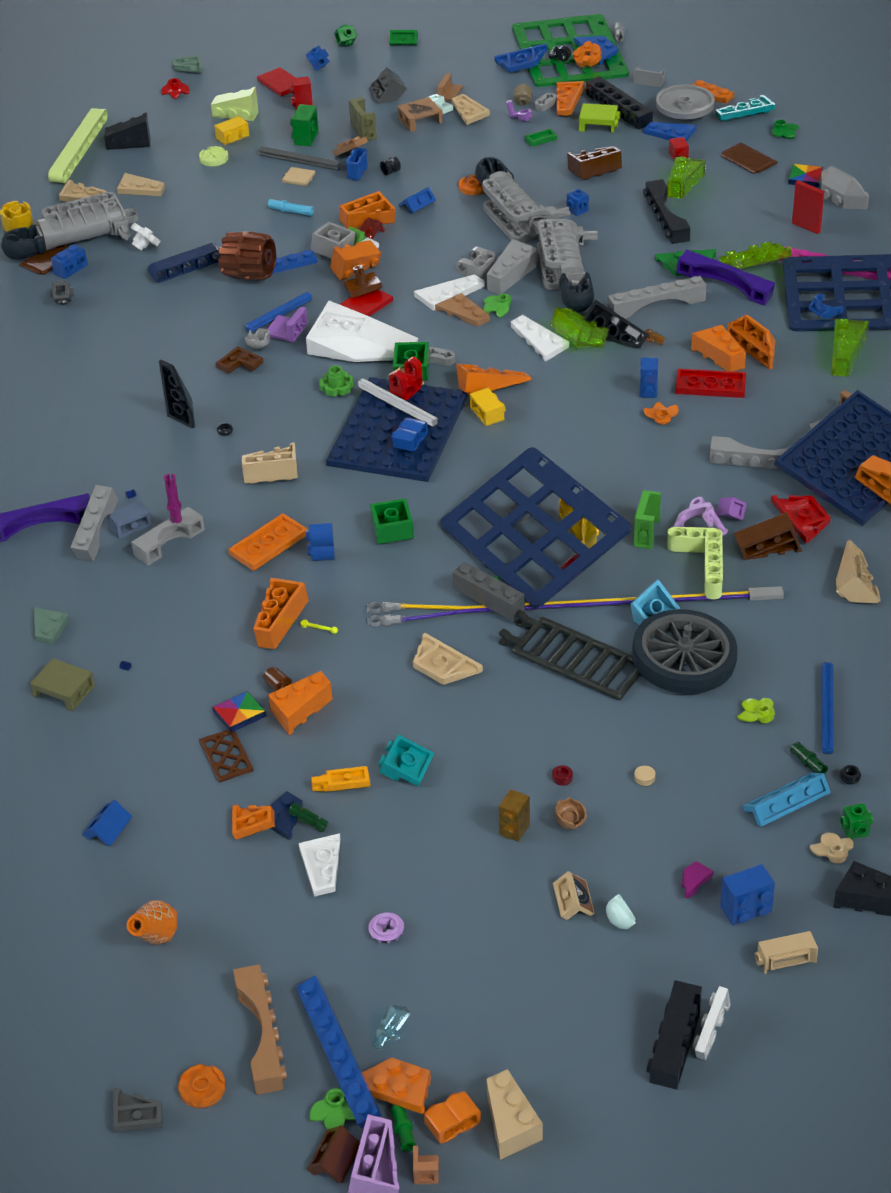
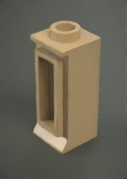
M811 931L758 942V951L755 952V959L757 965H761L764 974H766L767 970L780 969L809 961L817 963L818 946Z

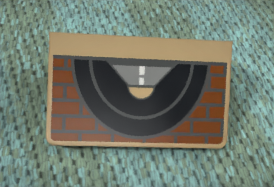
M568 871L553 883L562 918L568 920L579 911L589 916L595 914L586 880Z

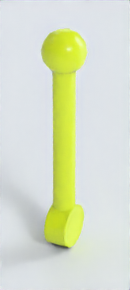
M307 620L301 621V627L303 628L309 626L331 631L333 634L338 632L337 627L331 628L309 623Z

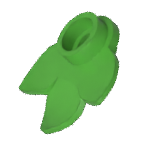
M505 293L498 296H489L483 301L485 303L483 310L486 313L496 311L497 316L501 318L509 311L512 301L511 296Z
M338 1088L329 1090L324 1100L316 1102L310 1111V1121H324L327 1130L340 1125L344 1126L345 1120H355L343 1091Z

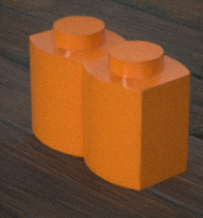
M465 1091L451 1094L445 1102L431 1105L424 1113V1123L440 1144L452 1140L458 1134L468 1131L481 1122V1111Z

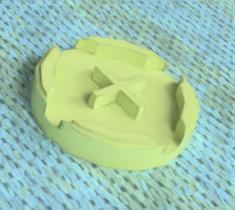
M211 146L199 153V161L205 166H219L228 160V151H225L223 147Z

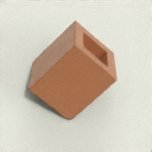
M413 1146L414 1184H439L438 1155L419 1156L418 1146Z

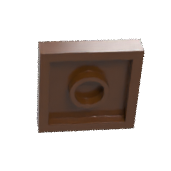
M357 265L358 269L356 266L353 267L356 278L343 282L351 298L382 288V284L374 272L365 274L362 265Z

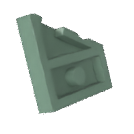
M200 55L172 58L174 70L203 73Z
M35 607L36 641L54 645L70 620L69 614Z

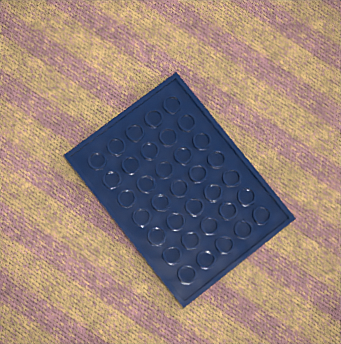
M369 377L368 381L390 392L389 380ZM422 385L419 391L407 400V402L438 418V423L434 427L427 424L428 432L426 437L419 443L417 449L412 452L393 447L391 436L406 418H417L362 390L326 459V466L429 482L468 398L467 393L461 390Z
M857 390L775 460L774 465L863 526L888 502L858 481L855 476L859 466L872 455L891 462V412Z

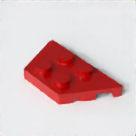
M777 495L771 496L773 505L781 514L787 512L794 530L806 544L830 524L831 517L813 496L789 495L788 499H778Z

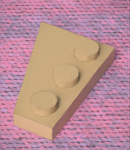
M465 94L452 98L453 106L466 125L482 120L490 115L489 109Z
M68 180L59 194V200L69 202L107 191L95 187L87 188L82 183L77 185L72 180Z

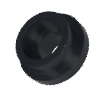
M846 765L840 771V779L846 784H856L861 779V773L858 767Z

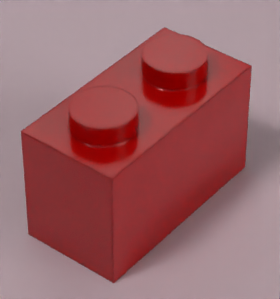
M309 77L291 79L292 84L289 87L290 92L293 93V97H291L292 106L297 110L300 104L313 105Z

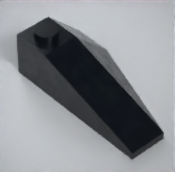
M596 299L577 326L578 329L591 337L639 349L649 336L648 333Z
M161 359L159 360L167 417L193 429L195 421L192 398L174 365Z

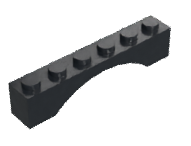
M663 179L646 181L645 188H643L644 197L647 198L653 213L656 214L657 221L661 223V228L665 231L666 238H669L671 244L689 242L690 226L686 219L673 214L664 205L667 201L668 190Z

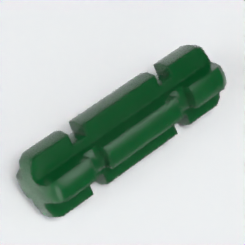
M295 802L290 806L289 814L294 817L299 816V820L312 827L316 826L315 829L320 832H324L327 828V820L319 819L318 815L306 808L302 809V806Z

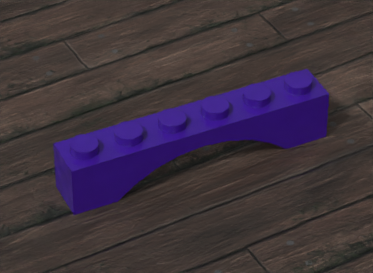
M687 249L678 259L677 273L690 278L701 276L726 282L741 290L749 300L764 306L773 296L775 282Z
M89 493L0 513V542L6 541L20 530L40 523L60 521L80 524L90 500Z

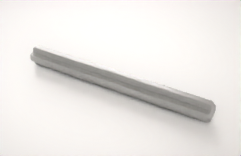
M364 378L358 381V387L421 421L427 422L432 427L437 425L438 418Z

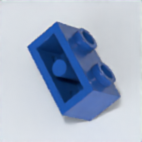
M75 244L51 258L54 274L63 279L70 277L88 265L85 249Z

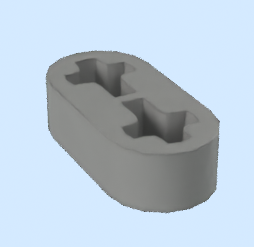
M546 93L535 101V110L543 112L555 105L556 94Z
M429 347L430 363L443 366H451L455 363L453 351Z

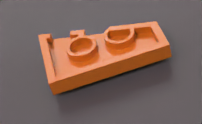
M697 80L692 84L709 90L714 95L715 102L727 103L734 98L733 91L718 87L715 84H709L703 80Z

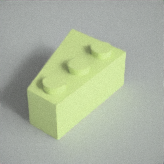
M256 87L216 96L211 103L212 117L232 119L240 116L244 120L254 121L259 113Z

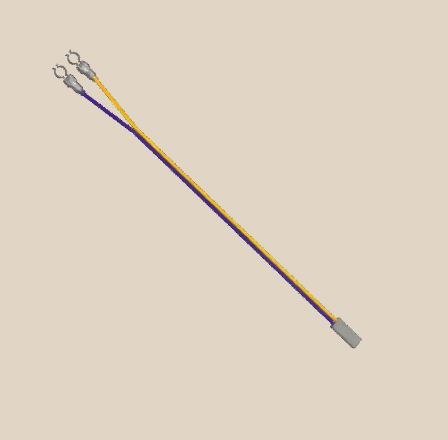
M782 586L748 588V591L723 592L719 599L749 598L750 601L783 599L784 593ZM705 594L671 595L674 601L713 600L707 598ZM638 597L546 602L539 608H533L528 603H525V609L631 604ZM385 601L382 604L372 602L369 605L367 604V612L377 614L380 611L391 613L392 611H400L406 608L452 609L454 611L411 617L385 614L383 617L373 615L370 618L367 617V624L373 627H377L380 624L391 626L410 620L493 610L484 605L446 606L416 605ZM373 606L379 607L378 609H375V610H374V609H371V607H373ZM374 619L379 620V622L373 623L371 621Z

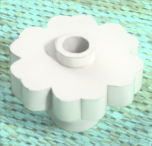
M136 223L132 225L131 229L137 233L133 238L132 245L143 251L144 248L146 249L149 243L158 246L161 242L152 235L153 232L147 227L143 228Z

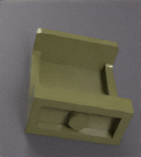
M363 97L349 100L351 127L360 138L366 136L368 141L376 139L375 113H365V99Z
M54 658L44 666L43 670L30 683L33 697L38 698L41 693L63 700L66 710L72 712L95 687L92 672Z

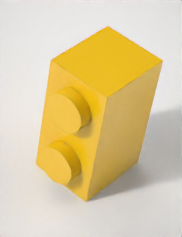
M240 116L214 125L216 139L224 145L250 136L248 122Z
M489 388L470 393V408L485 426L505 420V405L498 400L496 394L492 393Z

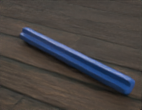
M305 292L245 325L246 330L253 332L274 321L278 315L283 316L312 300L311 293Z

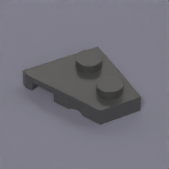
M114 1088V1133L162 1128V1103L160 1101L146 1099L135 1093L131 1096L122 1093L119 1088Z

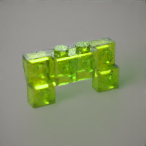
M772 241L761 243V247H758V244L748 246L749 250L738 253L735 250L728 251L725 256L720 257L722 263L741 269L793 255L791 246L784 248V245L779 246V243L772 244Z

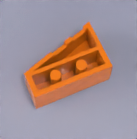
M371 240L358 242L355 244L356 246L348 244L344 246L345 248L339 249V247H334L330 269L340 281L355 275L353 267L356 266L358 269L357 265H362L365 271L379 264L381 252Z
M872 455L859 466L855 478L891 504V462Z

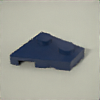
M286 791L270 805L275 814V827L270 829L290 840L293 827L297 824L298 816L294 817L289 814V808L294 802L303 807V802Z

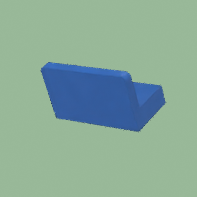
M427 187L406 198L398 205L399 207L406 205L410 214L435 202L436 199L430 188Z
M113 800L102 807L82 835L87 839L97 836L107 846H110L130 821L132 815L116 800Z

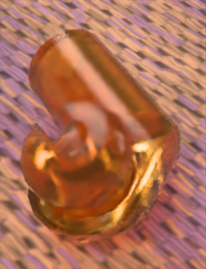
M646 329L645 331L649 334L646 340L655 341L661 345L664 343L666 337L654 332L652 329Z

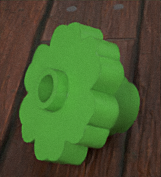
M331 366L329 371L323 374V378L319 380L320 390L325 391L326 395L333 397L338 394L343 396L350 393L351 388L354 387L353 376L348 375V372L343 371L340 366Z

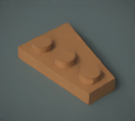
M357 136L336 145L337 149L333 150L335 156L367 143L368 140L366 136L361 138Z

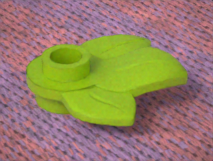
M752 698L742 701V707L745 711L740 713L737 719L745 722L758 720L760 723H769L774 719V703L769 698H762L759 701Z

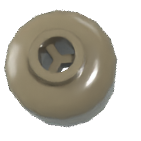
M526 84L516 86L514 89L515 103L521 106L530 104L532 101V88Z

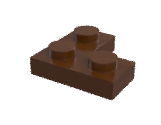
M237 346L216 362V368L228 374L239 366L253 371L263 364V357Z

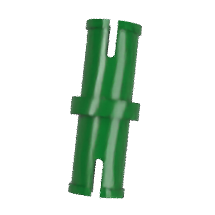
M394 1105L391 1107L395 1123L393 1126L394 1133L398 1135L401 1150L403 1152H410L413 1150V1146H416L412 1134V1122L408 1119L406 1108Z

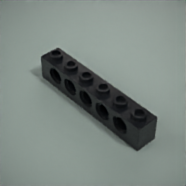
M599 76L586 81V95L602 105H618L620 117L638 130L653 122V111L602 77Z

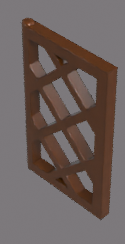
M234 728L199 739L218 782L254 771ZM232 735L234 740L231 742L223 740V738ZM210 741L216 742L212 748H208L205 743ZM220 744L229 746L226 752L216 749ZM233 748H238L241 754L237 756L230 754ZM213 754L222 756L219 763L213 761ZM227 758L236 760L233 766L223 763ZM240 762H244L247 768L243 769L237 767ZM219 769L228 770L229 772L221 776Z

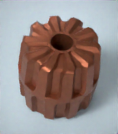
M244 231L226 233V237H222V246L219 247L221 257L218 260L223 275L244 280H265L272 276L276 265L277 253L274 239L270 235Z

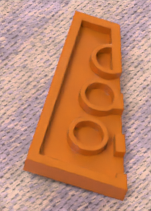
M584 81L557 82L558 116L572 115L585 88Z

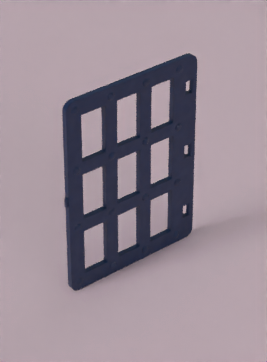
M891 254L784 258L783 269L789 328L792 331L891 329V280H888L887 271L891 270ZM876 271L877 280L843 281L842 272ZM831 272L832 281L797 282L796 273ZM844 290H879L880 299L845 300ZM833 291L834 300H822L821 303L832 307L842 306L844 311L842 314L836 315L837 319L801 320L800 311L809 310V305L812 301H799L798 292ZM846 309H882L883 318L848 319Z
M534 447L525 450L440 521L442 528L481 561L486 569H490L508 586L523 593L524 600L533 608L543 606L632 530L630 523ZM542 460L547 463L543 467L539 464ZM523 468L544 485L529 498L508 482ZM575 487L581 490L577 494L572 491ZM498 489L518 505L516 509L503 519L483 502ZM552 493L556 494L574 509L559 523L537 506ZM473 509L493 526L478 540L458 523ZM526 514L532 516L548 530L534 544L512 527ZM610 515L616 518L612 522L607 519ZM583 517L605 534L590 549L568 531ZM502 534L523 551L508 565L486 548ZM557 539L580 556L564 570L542 552ZM531 560L554 578L538 592L516 574Z

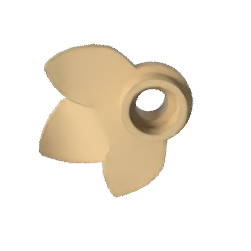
M827 832L821 835V843L810 845V850L817 856H827L832 863H842L846 860L848 851L853 848L854 843L851 838L840 839L837 834Z

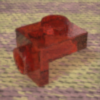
M369 217L359 229L365 232L364 236L370 239H373L378 231H385L380 220L376 218L373 220Z

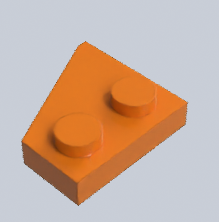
M239 805L232 806V835L236 840L275 827V814L271 806L257 807L256 805H249L248 808H240Z

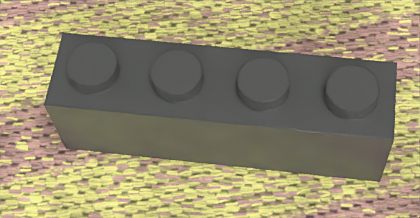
M463 562L452 572L454 590L505 618L514 621L516 619L515 614L519 610L525 611L523 593L470 564Z

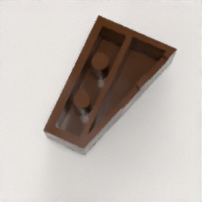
M615 146L596 148L595 152L586 153V150H582L581 154L567 152L568 170L581 179H589L591 176H600L605 172H614L622 168L621 150Z
M787 512L734 533L744 560L768 557V554L773 553L784 555L785 552L796 550V553L802 552Z

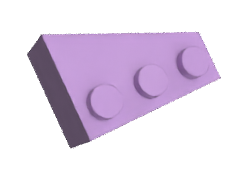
M367 1115L348 1193H399L392 1120Z

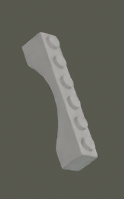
M694 276L670 283L616 293L608 296V308L626 319L642 307L659 300L678 299L689 304L706 301V283L701 276Z
M712 436L709 463L780 469L774 465L775 460L789 448L780 450L757 449L743 445L730 437Z

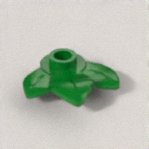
M778 119L773 124L772 134L778 138L783 136L786 139H793L796 136L794 131L799 129V126Z

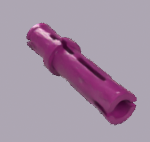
M170 473L164 475L168 500L167 509L170 512V521L175 523V518L177 524L182 521L180 511L182 505L178 498L176 476L171 473L172 479H170Z

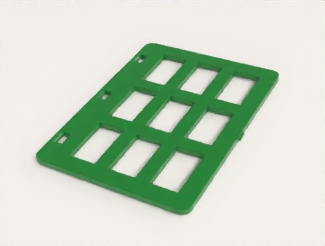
M602 14L530 21L512 25L520 50L547 43L549 53L556 45L571 44L575 51L579 46L574 43V37L605 36L617 46ZM588 23L592 34L577 36L573 25ZM564 26L568 37L553 38L548 27ZM540 29L543 40L528 41L524 30ZM619 48L615 56H612L609 60H604L609 71L593 72L589 65H584L585 67H581L584 74L568 75L564 64L574 63V55H571L567 61H561L558 58L541 59L537 66L528 68L536 87L557 85V82H586L599 76L603 79L629 76V70ZM554 65L559 77L543 78L539 67Z

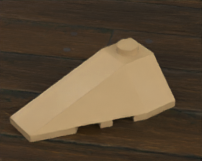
M848 540L836 578V591L840 597H845L849 602L878 603L880 602L879 590L877 586H873L871 583L874 578L867 570L868 564L864 554L851 540Z

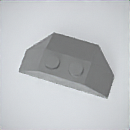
M830 166L821 172L820 190L824 191V199L842 209H868L869 194L864 191L863 187L854 177L834 166Z

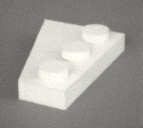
M340 833L298 843L314 897L336 891Z
M719 986L717 993L713 992L711 995L709 1014H704L701 1022V1027H703L701 1035H696L693 1043L696 1058L706 1060L715 1041L717 1033L714 1030L715 1027H721L724 1021L725 1010L728 1011L731 1006L728 989Z

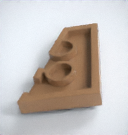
M462 293L435 304L436 311L440 312L443 310L447 312V315L451 317L454 315L461 318V321L476 327L490 321V315Z

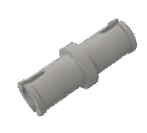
M615 22L613 33L616 36V40L619 41L620 39V42L624 40V28L621 22L619 24Z

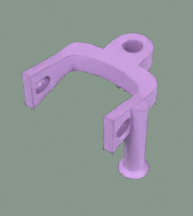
M703 497L693 499L689 508L679 513L673 526L684 527L686 520L698 515L700 518H704L709 528L714 524L717 529H720L722 536L728 532V529L723 526L716 515L712 504L705 502Z

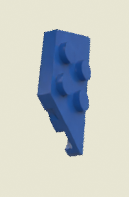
M605 36L574 37V43L579 47L587 41L600 46L602 58L598 62L599 65L603 64V60H609L618 53V47Z
M547 43L494 56L497 64L508 72L532 68L538 65L548 49Z

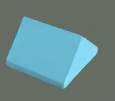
M659 579L631 603L633 621L639 625L656 613L680 609Z

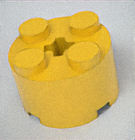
M12 201L2 206L0 217L3 229L6 232L22 227L29 228L33 225L31 208L27 202L21 204L18 201Z

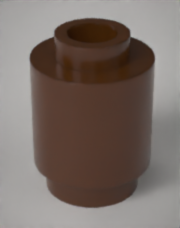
M270 667L263 675L265 683L274 691L292 684V680L278 668Z

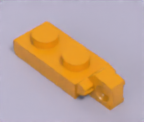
M361 766L327 770L321 776L311 777L312 790L328 792L370 787L368 767Z

